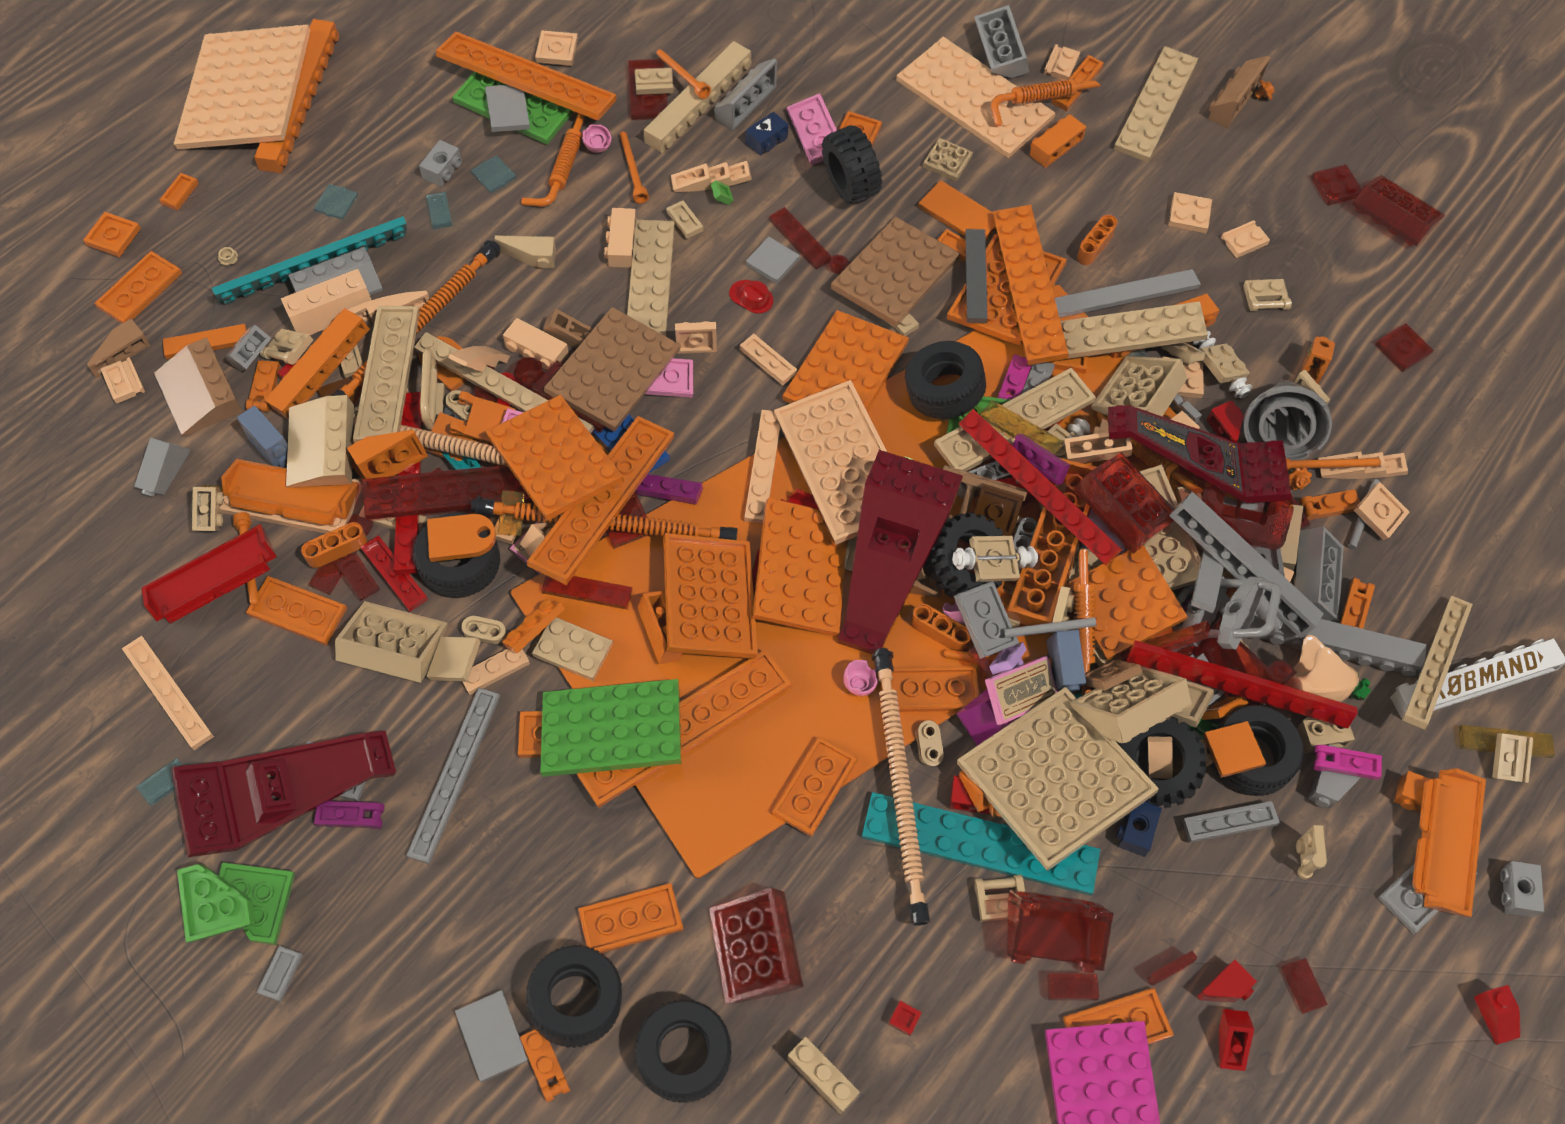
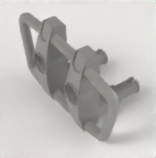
M1222 576L1214 612L1210 613L1191 606V600L1188 603L1186 612L1188 619L1183 622V625L1177 624L1171 628L1175 633L1181 634L1180 640L1186 646H1199L1203 638L1218 639V644L1223 649H1236L1242 638L1263 637L1271 631L1281 629L1283 623L1277 617L1281 587L1276 583L1263 580L1261 577H1249L1245 580L1225 579ZM1195 584L1185 586L1176 596L1180 605L1194 590ZM1238 588L1230 599L1226 594L1227 589ZM1265 590L1272 592L1270 603L1264 596ZM1219 611L1223 616L1220 630L1209 629ZM1255 613L1265 622V625L1261 628L1248 629L1254 620Z

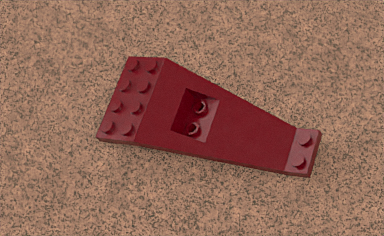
M878 451L864 486L846 620L838 638L839 644L869 654H873L875 650L884 647L886 639L950 514L963 475L886 451Z
M386 731L360 733L222 762L174 766L171 772L188 857L237 851L370 779L394 776L396 769ZM267 775H272L274 779L268 778ZM271 796H276L278 800L272 799Z

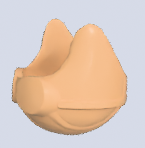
M1307 635L1304 638L1302 653L1298 663L1293 669L1286 671V686L1339 702L1349 697L1359 683L1358 672L1345 664L1335 652L1325 647L1313 635Z

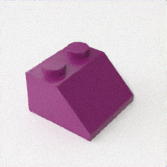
M988 689L956 713L976 746L1018 719L1015 718L1004 724L997 725Z

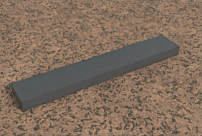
M966 229L967 323H987L985 229Z

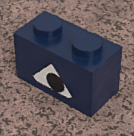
M773 111L746 130V144L761 156L788 138L789 124Z

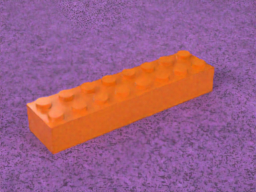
M1060 458L1068 463L1070 467L1063 484L1056 485L1053 482L1052 484L1088 517L1102 480V468ZM1043 506L1030 544L1038 553V561L1033 568H1028L1027 566L1022 568L1008 608V617L1028 626L1053 622L1061 586L1066 587L1080 547V541Z

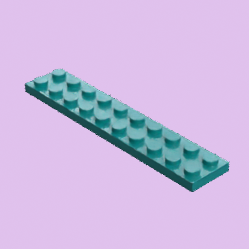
M404 216L215 286L212 290L219 303L224 302L225 305L236 301L235 298L241 295L249 297L255 294L257 289L267 290L274 287L273 283L291 281L288 276L289 274L365 247L366 251H368L367 248L375 245L377 248L385 245L387 240H400L407 233V223Z
M872 792L862 839L901 848L896 820V805H894L895 799L893 797ZM915 802L912 803L914 806L918 845L920 847L918 851L920 853L1009 876L1022 875L1025 880L1089 896L1093 895L1100 848L1083 845L1047 871L1010 826Z

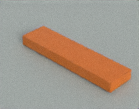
M1088 55L1069 79H1074L1076 83L1092 81L1103 68L1104 62ZM1085 89L1077 90L1074 96L1054 98L1051 104L1067 111Z
M245 324L165 338L163 339L164 356L166 359H171L185 346L206 337L213 350L233 347L247 331V327Z

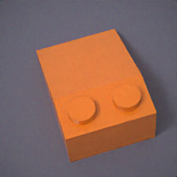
M413 429L365 437L347 447L372 489L428 457Z

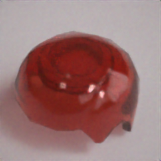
M523 357L517 361L514 367L516 383L529 390L536 389L543 384L545 371L539 360L533 357Z

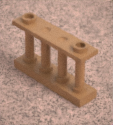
M947 465L943 468V470L963 475L962 482L966 483L967 490L959 514L969 512L975 490H978V487L981 488L982 483L1023 495V501H1025L1027 490Z

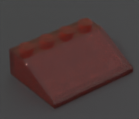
M1383 175L1366 184L1352 204L1356 207V211L1372 217L1373 222L1379 225L1383 224L1390 233L1400 235L1406 243L1412 246H1418L1445 217V214Z
M1122 452L1089 472L1074 488L1079 497L1092 508L1094 513L1103 520L1110 531L1133 554L1174 522L1169 516L1174 508Z
M769 888L709 908L726 1004L729 1005L783 994L803 987L784 891Z

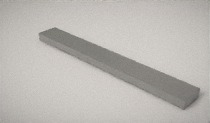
M1191 269L1056 297L1055 301L1059 317L1061 318L1198 289L1201 283L1194 270Z
M1217 493L1212 510L1231 528L1237 500ZM1204 548L1191 606L1213 613L1216 608L1224 566Z
M478 687L406 855L408 858L430 865L501 697L499 693Z

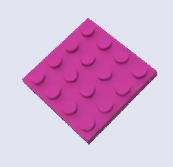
M1144 1021L1045 1030L1057 1124H1160Z

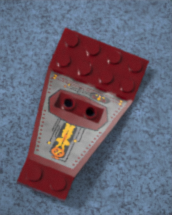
M1131 405L1108 407L1109 439L1132 438L1194 473L1196 478H1200V480L1205 479L1245 503L1291 500L1283 440L1240 444Z

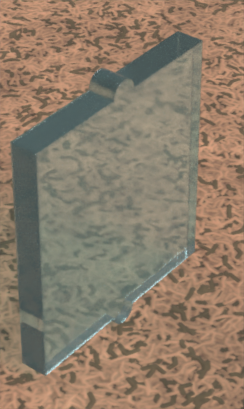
M497 155L486 162L483 161L481 165L471 170V173L490 193L500 187H505V184L516 178V175Z
M329 184L313 209L316 212L326 214L327 217L332 216L343 220L356 200L358 193L347 190L345 187L341 188Z

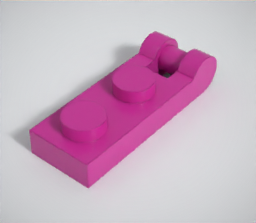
M1013 355L998 398L1012 400L1022 394L1032 366L1027 365L1026 358Z
M1327 745L1314 746L1316 760L1314 761L1313 769L1316 771H1330L1374 780L1381 778V755ZM1326 756H1331L1332 762L1326 761Z

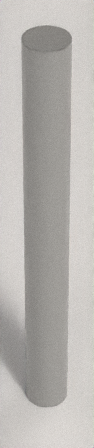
M1372 480L1368 493L1374 485L1380 482L1379 480ZM1360 516L1357 519L1347 546L1351 550L1356 549L1366 523Z
M1096 618L1004 629L1005 638L1094 627L1096 626Z

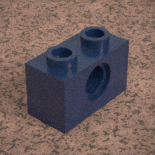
M1144 802L1123 817L1126 818L1124 826L1120 825L1116 837L1120 839L1118 848L1145 857L1151 849L1162 808ZM1133 823H1138L1142 827V831L1136 830L1133 827Z

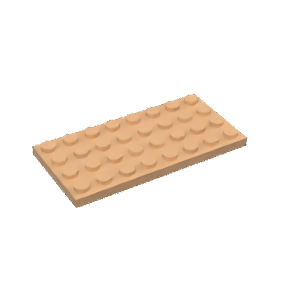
M945 37L937 41L896 77L897 82L1007 158H1010L1055 117V112L1039 101L1016 105L1013 104L1012 100L1004 101L999 104L1003 125L996 127L991 111L992 99L999 94L1011 93L1012 88L1017 86L1001 75L993 73L989 67Z
M849 380L774 410L780 427L835 545L857 537L865 482L878 451L887 452L852 381Z

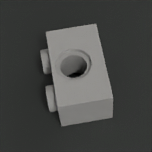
M439 140L419 165L422 179L442 187L451 178L455 169L461 165L462 158L459 148Z
M253 325L247 329L224 359L240 372L246 370L271 340V337L259 327Z
M1512 861L1502 867L1500 872V880L1503 882L1501 900L1505 913L1533 918L1543 913L1541 865ZM1518 886L1522 888L1523 893L1518 889Z

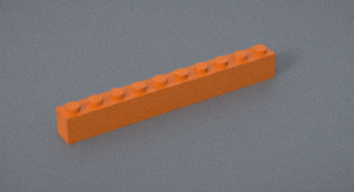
M318 19L312 20L309 27L311 32L285 139L282 141L260 142L254 156L259 170L282 173L284 166L287 165L288 156L293 151L295 139L300 133V127L305 122L307 110L311 107L312 98L317 93V86L322 81L324 69L328 66V59L333 54L335 43L339 40V31L336 29L334 22Z

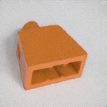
M1315 337L1305 356L1300 372L1306 370L1314 381L1319 384L1332 360L1335 343L1326 337ZM1313 362H1316L1318 364L1317 368L1311 367L1313 366Z

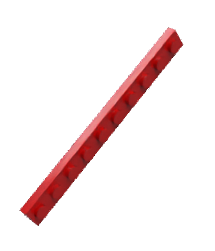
M421 392L406 393L401 425L423 429L420 410ZM422 460L398 474L393 568L395 574L417 573L413 558V546L417 535H419Z
M974 409L959 423L983 449L1105 566L1122 551L1112 539Z
M1137 640L1134 641L1127 655V662L1186 678V680L1344 728H1349L1358 714L1357 707Z

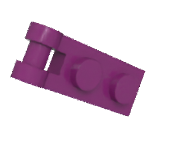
M328 801L316 808L314 824L316 827L382 829L381 813H384L385 805L372 802ZM372 812L371 818H365V813Z

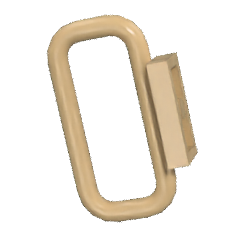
M425 349L422 359L420 410L425 428L432 430L439 413H444L445 385L444 383H437V365L431 349Z

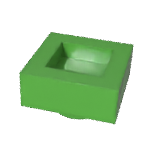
M717 180L711 184L713 196L718 202L730 205L734 201L728 185Z

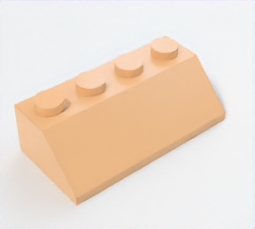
M356 269L283 297L281 301L295 332L311 336L325 330L344 308L349 309L371 301V297L359 270Z

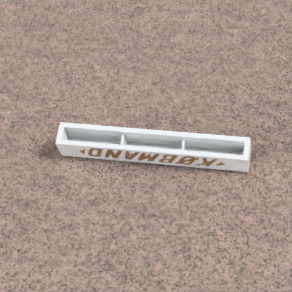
M1540 639L1529 647L1522 645L1513 649L1508 654L1504 651L1494 655L1489 660L1486 658L1479 659L1471 666H1467V664L1458 666L1454 671L1447 672L1433 711L1557 671L1565 664V656L1554 639L1548 641ZM1417 681L1412 685L1405 683L1398 686L1396 692L1390 697L1402 720Z

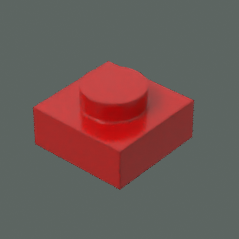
M900 1000L888 1024L911 1036L922 1012Z

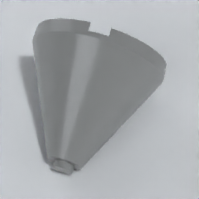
M1289 380L1278 383L1256 397L1249 405L1244 417V434L1248 443L1283 440L1286 458H1290V460H1303L1308 458L1309 454L1316 449L1320 450L1327 442L1332 429L1331 413L1326 402L1315 392Z

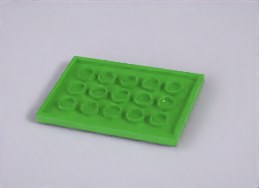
M473 72L452 97L453 102L490 119L485 86L507 84ZM524 91L530 129L516 131L548 145L574 111Z
M678 679L543 692L540 772L542 777L682 764Z

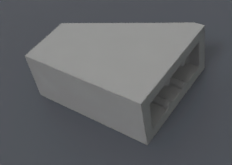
M150 438L134 487L142 489L141 493L155 497L156 493L165 495L191 449Z
M1326 756V761L1332 762V757ZM1316 771L1308 800L1315 802L1320 807L1331 808L1361 777L1330 771Z

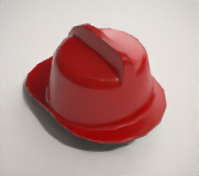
M740 280L734 283L729 290V296L732 301L753 313H765L773 305V296L763 282Z

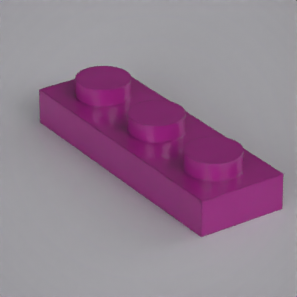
M1017 434L1012 446L1047 479L1056 485L1063 484L1070 465L1025 435Z
M647 474L636 489L638 495L697 504L703 490V485L699 482Z

